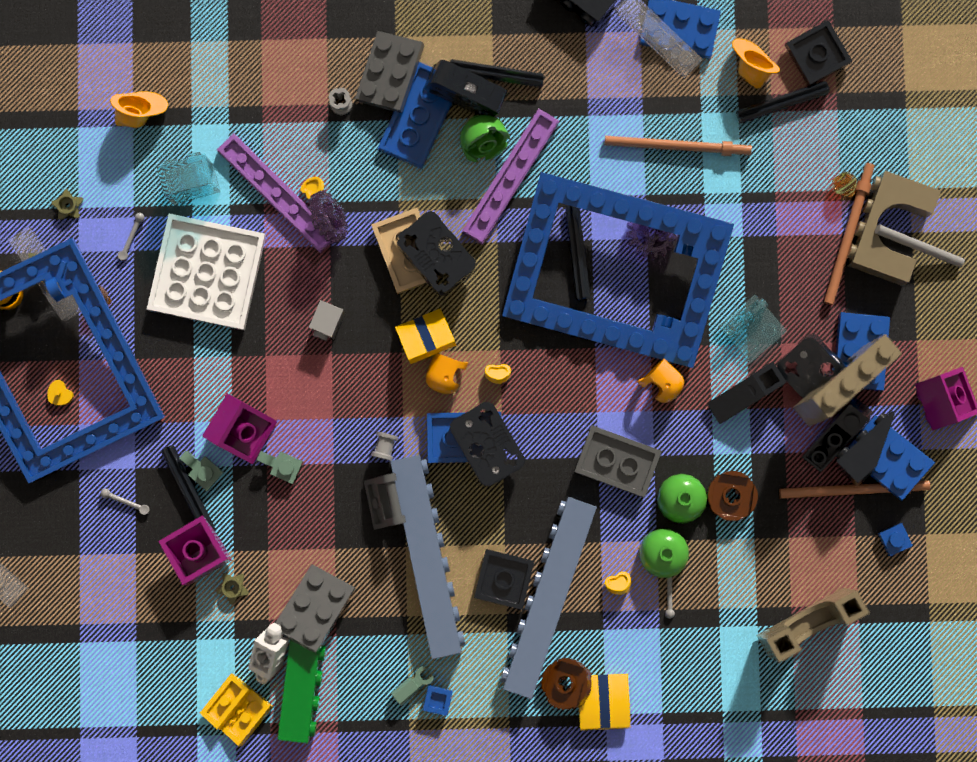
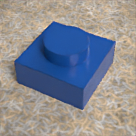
M902 523L877 533L888 556L913 546Z
M428 685L423 711L447 716L453 690Z

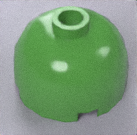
M476 115L471 117L460 132L461 149L465 157L472 162H479L477 158L484 156L486 161L498 156L507 148V139L510 140V135L503 123L492 115Z
M678 474L670 476L663 481L658 490L656 500L658 508L664 517L673 522L683 524L692 522L701 516L706 508L707 495L704 486L698 479L691 475Z
M656 529L643 538L639 547V559L649 574L658 578H670L678 575L686 567L689 559V548L686 540L678 532L671 529Z

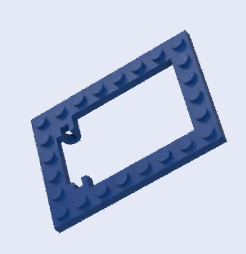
M541 172L502 316L662 360L664 358L668 362L693 368L734 224ZM558 204H566L677 234L678 239L674 252L698 258L681 320L656 314L651 331L534 299L535 288Z
M74 238L66 240L0 272V301L43 280L46 281L47 290L56 302L73 295L130 406L41 449L0 371V431L28 483L165 417Z

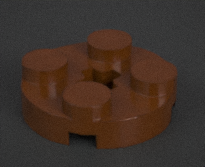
M738 471L724 472L715 476L708 486L707 502L710 510L721 519L728 521L741 520L748 516L756 507L758 500L757 489L744 473ZM731 489H735V494L739 495V498L734 499L733 503H730L729 498L725 496Z
M561 658L545 669L541 682L542 690L548 698L547 701L558 709L571 710L584 705L590 695L592 674L580 661ZM569 677L571 687L568 688L567 691H565V686L562 685V681L567 680V678Z

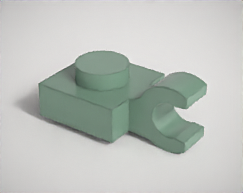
M185 451L179 457L186 465L193 469L189 476L206 491H209L224 474V471L206 456L199 461L189 451Z
M260 451L257 461L273 467L271 475L291 484H294L303 464V461L281 451L277 458Z

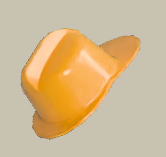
M739 38L734 39L732 42V48L740 57L738 73L753 87L761 88L771 74H776L780 71L779 66L771 61L754 43Z
M148 91L116 94L110 100L112 107L115 109V124L131 128L142 127L150 116L162 114L168 108V102L163 96Z

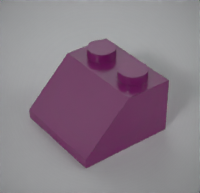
M963 367L915 384L917 397L922 402L926 421L930 424L932 431L977 415V402Z
M227 393L202 437L253 464L277 421Z
M203 515L158 541L182 585L189 586L232 561L221 539Z

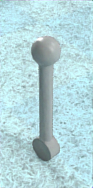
M142 213L135 215L136 221L124 249L118 253V258L122 261H126L129 257L127 253L140 222H143L145 218Z
M103 489L100 493L102 498H111L139 510L143 515L150 512L149 506H141L110 493L108 489Z
M672 577L667 578V610L665 616L669 619L675 616V612L672 610Z

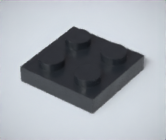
M829 20L795 37L784 45L808 86L819 82L852 63V59Z
M486 549L474 598L523 610L534 561Z

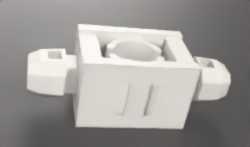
M272 623L254 640L248 669L256 673V679L261 684H266L283 667L289 638L281 636V627L275 623Z

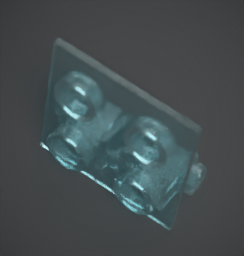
M755 294L718 325L750 363L787 332L784 326L767 308V302L763 298L759 299Z

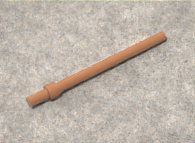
M605 136L604 144L607 146L721 153V156H731L732 154L751 155L752 145H738L730 141L708 143Z
M865 163L861 179L857 181L855 192L857 193L824 299V303L828 305L834 304L865 197L870 193L872 186L870 181L875 167L871 163Z
M919 481L912 491L930 490V481ZM880 483L860 484L858 487L855 485L779 489L780 499L891 493Z

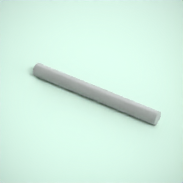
M880 224L875 229V234L960 268L964 265L965 259Z

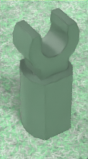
M425 665L417 669L414 678L410 676L391 692L392 696L401 706L421 690V685H427L433 681V675L428 679L421 677V672L426 668Z

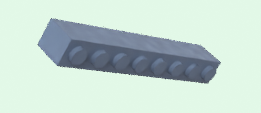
M421 455L390 461L392 471L396 473L397 477L395 484L402 515H405L406 523L403 524L431 657L435 659L462 653L461 647L466 646L463 631L458 632L456 622L460 621L458 607L452 606L451 597L455 596L453 583L447 582L446 572H450L447 557L442 558L440 548L445 547L442 532L437 533L435 523L440 522L437 508L432 509L430 499L434 498L432 484L426 483L425 474H429L427 460H422Z
M567 497L566 502L561 500L557 515H560L558 525L553 524L549 534V538L553 539L550 549H544L540 561L545 563L542 572L537 571L532 586H535L536 590L534 596H528L524 608L528 611L526 620H520L516 632L520 634L518 643H512L508 655L512 659L510 667H504L500 682L504 683V690L532 699L597 508L596 506Z

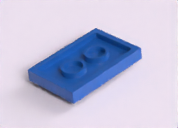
M649 0L639 45L710 60L721 10L674 0Z
M839 313L836 355L843 361L846 367L849 365L846 361L861 347L884 334L889 338L890 317ZM886 368L862 389L884 391Z
M466 412L427 413L428 463L468 462L450 430L451 422ZM481 412L479 420H485L492 427L490 423L492 413ZM473 444L469 449V453L472 457L478 458L483 455L484 449L479 444Z
M875 415L861 432L865 429L868 432L875 427L873 422L878 416ZM890 427L876 470L870 476L900 501H903L935 462ZM855 439L848 446L849 449L857 443Z

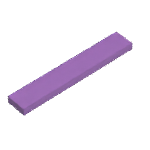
M541 109L537 110L463 228V234L481 245L484 244L558 126L559 120Z
M234 133L217 149V152L319 253H322L338 237Z

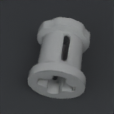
M344 88L333 89L329 94V103L332 110L338 115L347 114L352 108L349 92ZM344 98L345 103H339L337 105L336 100H342Z
M377 431L378 439L375 451L371 452V456L392 461L393 457L391 454L395 441H398V437Z

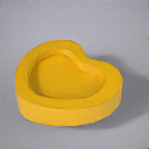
M311 177L301 185V192L309 200L315 202L323 193L324 182L319 177Z
M506 364L498 366L488 365L485 368V377L493 383L502 384L510 378L511 369Z
M55 380L50 384L47 396L51 404L62 406L70 403L73 400L74 394L66 388L63 381Z
M619 572L616 576L607 577L605 579L606 589L617 595L627 593L631 587L630 575L627 572Z

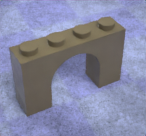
M884 171L879 177L875 176L872 182L871 190L874 192L871 199H867L864 205L863 213L866 214L863 222L860 221L857 225L855 235L858 237L855 245L851 244L847 255V258L850 260L847 266L904 286L910 281L917 259L892 251L881 242L878 234H875L878 219L883 211L892 208L902 209L927 218L934 213L941 190Z
M886 334L861 347L846 361L849 364L826 384L810 392L793 409L809 427L830 418L902 353Z
M842 588L756 636L767 656L777 662H781L800 652L799 644L808 637L836 624L849 625L869 614V611L857 590Z

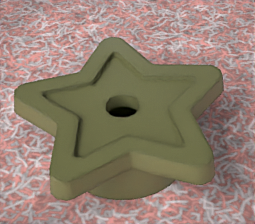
M65 189L63 195L51 202L59 210L58 219L63 220L69 215L79 218L78 207L83 202V198L73 197L69 190Z
M223 573V584L217 589L216 593L225 595L229 603L233 605L238 596L249 594L248 590L243 586L244 574L232 577ZM232 585L235 586L234 590H231Z

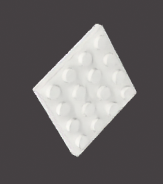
M168 214L147 310L245 331L266 235L255 231Z

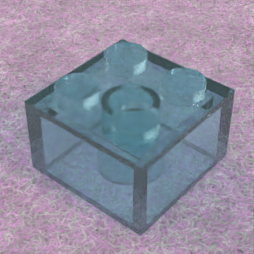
M200 152L191 153L186 156L187 159L177 161V159L166 160L162 163V166L156 167L164 196L173 205L221 192L214 166L206 154H201Z

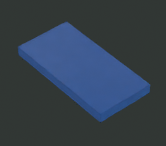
M419 62L403 112L394 111L377 149L422 170L453 103L424 89L432 67Z

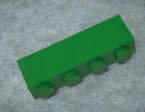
M290 640L278 740L308 743L311 737H315L317 722L313 721L314 711L318 712L320 696H316L317 686L322 685L323 671H319L320 661L325 660L326 646L322 645L318 653L315 654Z

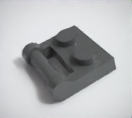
M396 473L364 481L374 530L406 523L405 515H402L397 494L395 481H397Z

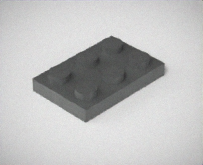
M377 31L355 97L356 101L402 113L425 46L424 43Z
M591 425L574 472L645 498L662 451Z
M311 564L275 624L281 627L282 636L317 654L355 592V587Z

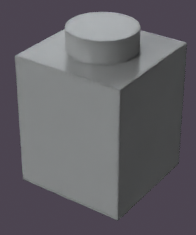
M320 300L309 326L314 331L313 336L327 341L328 337L334 339L345 311Z

